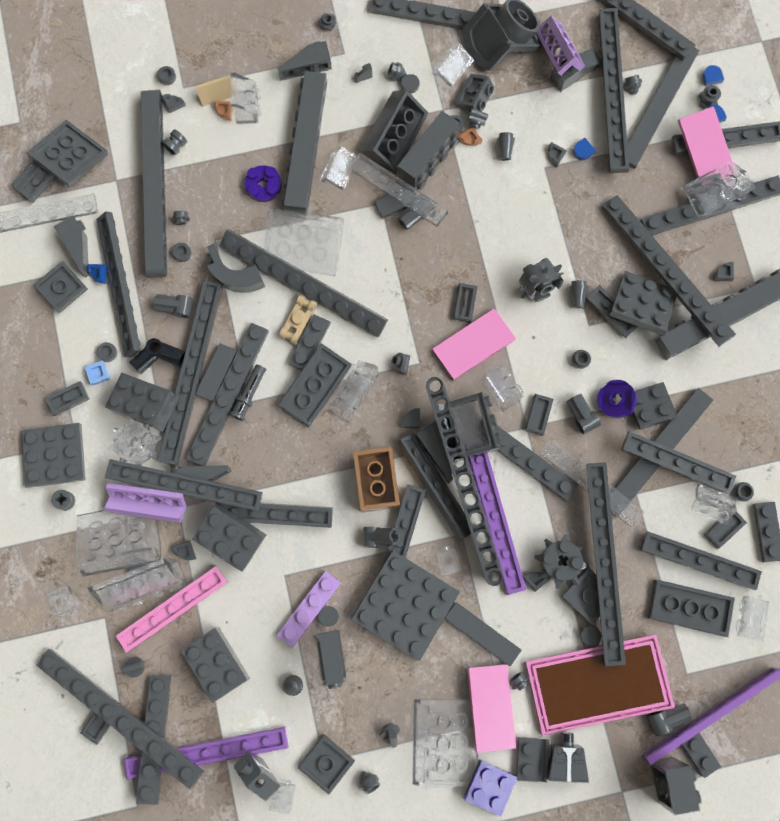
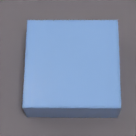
M104 361L85 366L89 382L92 386L110 380Z

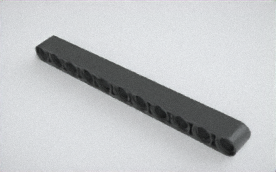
M160 89L141 91L145 271L148 278L167 276L164 146L162 144L164 141L163 101Z
M431 377L426 382V390L485 580L491 586H498L503 581L502 566L444 382L438 377ZM439 381L440 389L435 392L432 391L430 388L431 383ZM441 399L446 401V408L444 410H438L436 407V403ZM445 418L452 420V427L450 429H444L442 426V421ZM451 437H456L458 440V446L455 448H451L448 445V440ZM456 456L463 457V466H455L454 458ZM461 475L469 476V485L463 486L460 483ZM467 494H473L476 497L475 504L470 505L466 503L465 497ZM479 513L482 516L481 523L476 524L472 522V514ZM480 532H484L488 536V540L484 543L477 539V534ZM485 552L493 553L494 559L490 562L485 561L483 558ZM491 571H497L500 574V578L497 581L490 579L489 573Z

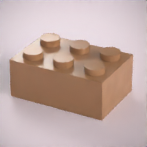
M392 447L353 452L361 513L400 508Z

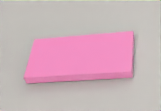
M714 106L677 120L698 181L718 174L721 175L720 181L722 182L737 177ZM712 180L699 184V186L702 188L714 184L716 181Z
M494 308L434 347L432 351L454 381L515 341L516 338Z
M508 665L467 668L475 752L516 748Z

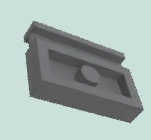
M32 161L11 186L34 203L54 181L55 177Z
M518 737L517 781L547 783L548 739Z

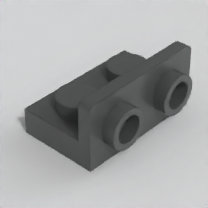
M470 74L455 102L456 106L469 110L472 108L482 112L494 91V86L489 76Z

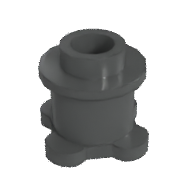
M709 85L700 92L698 96L701 101L700 107L705 109L711 105H718L717 101L721 97V91L717 86Z

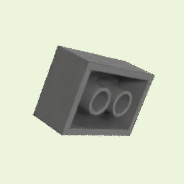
M121 372L105 408L163 432L179 397L170 390Z
M217 503L212 507L192 540L243 572L267 534Z
M220 627L212 629L181 650L212 703L251 679Z
M675 757L659 759L650 765L658 804L674 815L701 811L699 806L702 802L699 791L696 790L694 783L697 780L696 773L690 765Z

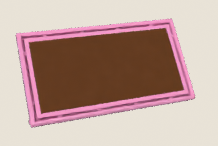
M656 634L624 641L626 665L604 666L603 645L526 661L542 735L675 708Z

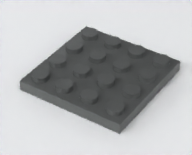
M392 550L351 620L420 661L460 591Z

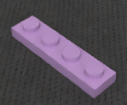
M325 571L277 636L293 648L340 586L341 582Z

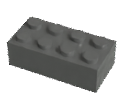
M441 111L398 164L397 182L404 187L408 186L414 194L418 189L421 190L425 186L428 176H433L436 172L437 165L445 161L448 151L457 146L460 123Z

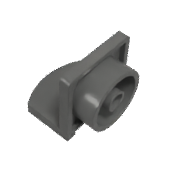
M506 0L504 4L483 3L463 27L464 39L470 55L479 66L488 71H494L510 52H537L542 47L536 35L540 28L539 20L533 10L521 0Z

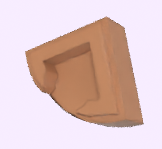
M214 100L218 115L225 120L231 121L232 101Z
M470 127L458 136L459 142L467 146H476L483 142V139L473 127Z

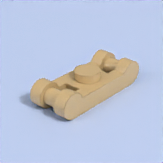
M300 295L288 320L281 329L279 337L282 339L286 338L292 344L297 345L318 303L313 300L309 301L306 297ZM302 306L308 308L306 313L301 311ZM291 328L296 330L294 334L289 332Z

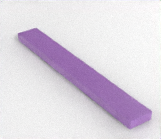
M484 439L465 444L466 451L486 446ZM488 453L471 457L469 462L504 574L503 584L506 594L526 590Z
M772 667L645 752L642 756L645 762L652 765L780 679V668Z
M280 727L178 747L177 749L199 766L240 758L247 752L260 754L289 748L286 727ZM141 755L124 758L127 780L139 777Z

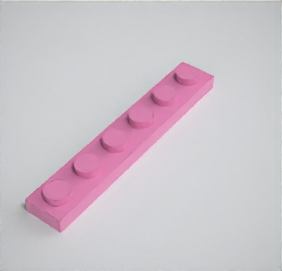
M218 566L212 568L117 634L116 637L125 652H130L226 585L228 582Z

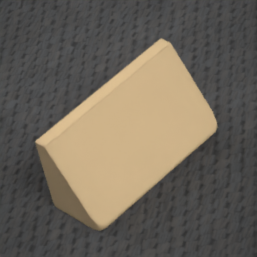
M230 75L195 86L202 106L212 104L214 100L221 101L236 96Z

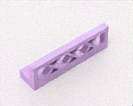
M550 15L536 33L556 71L562 75L572 65L581 71L585 64L563 25ZM549 27L547 34H543V32ZM551 38H554L553 44L549 45ZM560 48L559 54L555 55L556 49ZM562 59H567V61L560 67Z
M107 483L106 485L109 498L104 508L109 513L181 523L187 508L182 493Z

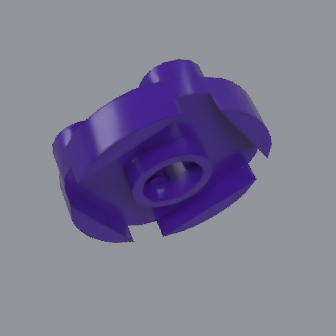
M260 165L248 170L245 177V188L249 196L254 198V200L268 202L273 200L274 196L281 191L282 182L280 175L274 167ZM265 180L268 184H265V187H261L259 182Z
M623 380L607 382V385L598 392L597 403L599 408L605 415L615 419L631 415L637 404V394L634 388ZM619 394L622 400L616 404L612 399L616 398V395Z

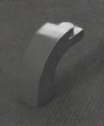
M215 245L207 246L209 253L206 255L210 262V265L207 267L213 278L218 283H221L224 288L233 292L248 293L265 287L256 265L244 270L229 269L222 263Z

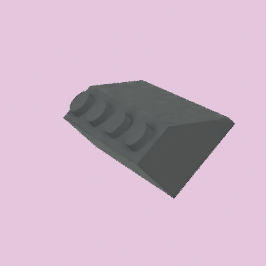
M407 90L393 91L360 151L371 162L397 173L398 164L409 151L429 112Z

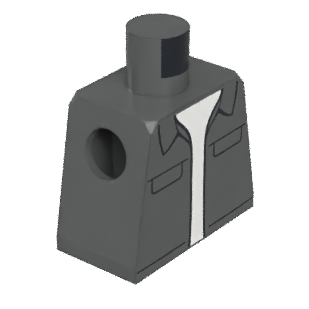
M563 732L562 744H552L548 762L547 779L549 781L589 783L584 748L580 745H574V733Z
M247 752L234 765V769L245 786L264 801H267L281 787L265 761L251 752ZM260 779L264 780L263 784L259 783L258 781Z

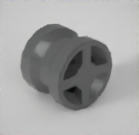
M58 490L52 495L51 501L57 509L67 511L73 508L76 499L71 492Z

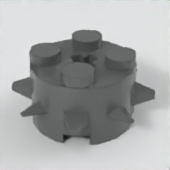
M544 258L535 265L529 264L524 267V273L519 279V283L522 286L519 291H524L521 298L529 297L531 301L534 299L535 302H539L550 297V292L556 287L559 290L563 284L561 275L564 272L559 273L562 265L554 266L549 258Z
M563 535L561 541L555 543L546 538L544 540L546 549L543 554L534 556V559L541 562L542 572L539 578L549 577L550 580H554L556 589H559L562 583L568 580L578 585L577 575L581 572V569L589 568V565L583 561L581 554L584 546L576 547L568 541L567 535ZM558 557H561V559H562V558L565 559V562H564L565 567L563 566V564H562V565H558V563H557V562H559V558H558Z

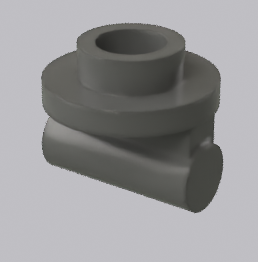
M471 108L467 121L470 122L471 127L480 129L481 126H485L488 114Z
M400 352L394 355L391 360L392 369L401 374H407L410 355Z
M131 657L121 667V671L130 677H138L144 672L145 664L141 658Z
M392 723L387 724L382 728L380 736L382 739H389L390 746L395 748L398 745L397 734L400 728Z

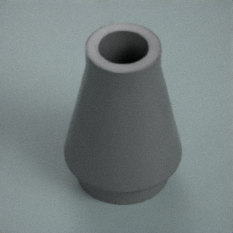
M511 132L499 133L497 142L500 160L509 161L511 160L515 138Z
M571 281L570 291L573 308H584L588 290L587 281Z

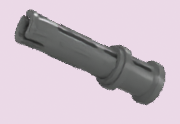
M258 364L255 365L241 396L239 395L236 398L237 402L233 410L229 412L230 416L237 420L245 421L244 416L248 408L252 406L251 400L267 370L266 368ZM255 377H257L252 389L249 390Z

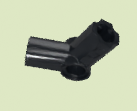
M152 338L147 341L146 346L129 363L141 375L158 359L180 367L184 360L185 351L163 343L157 338ZM155 346H160V349L157 352H152V349Z

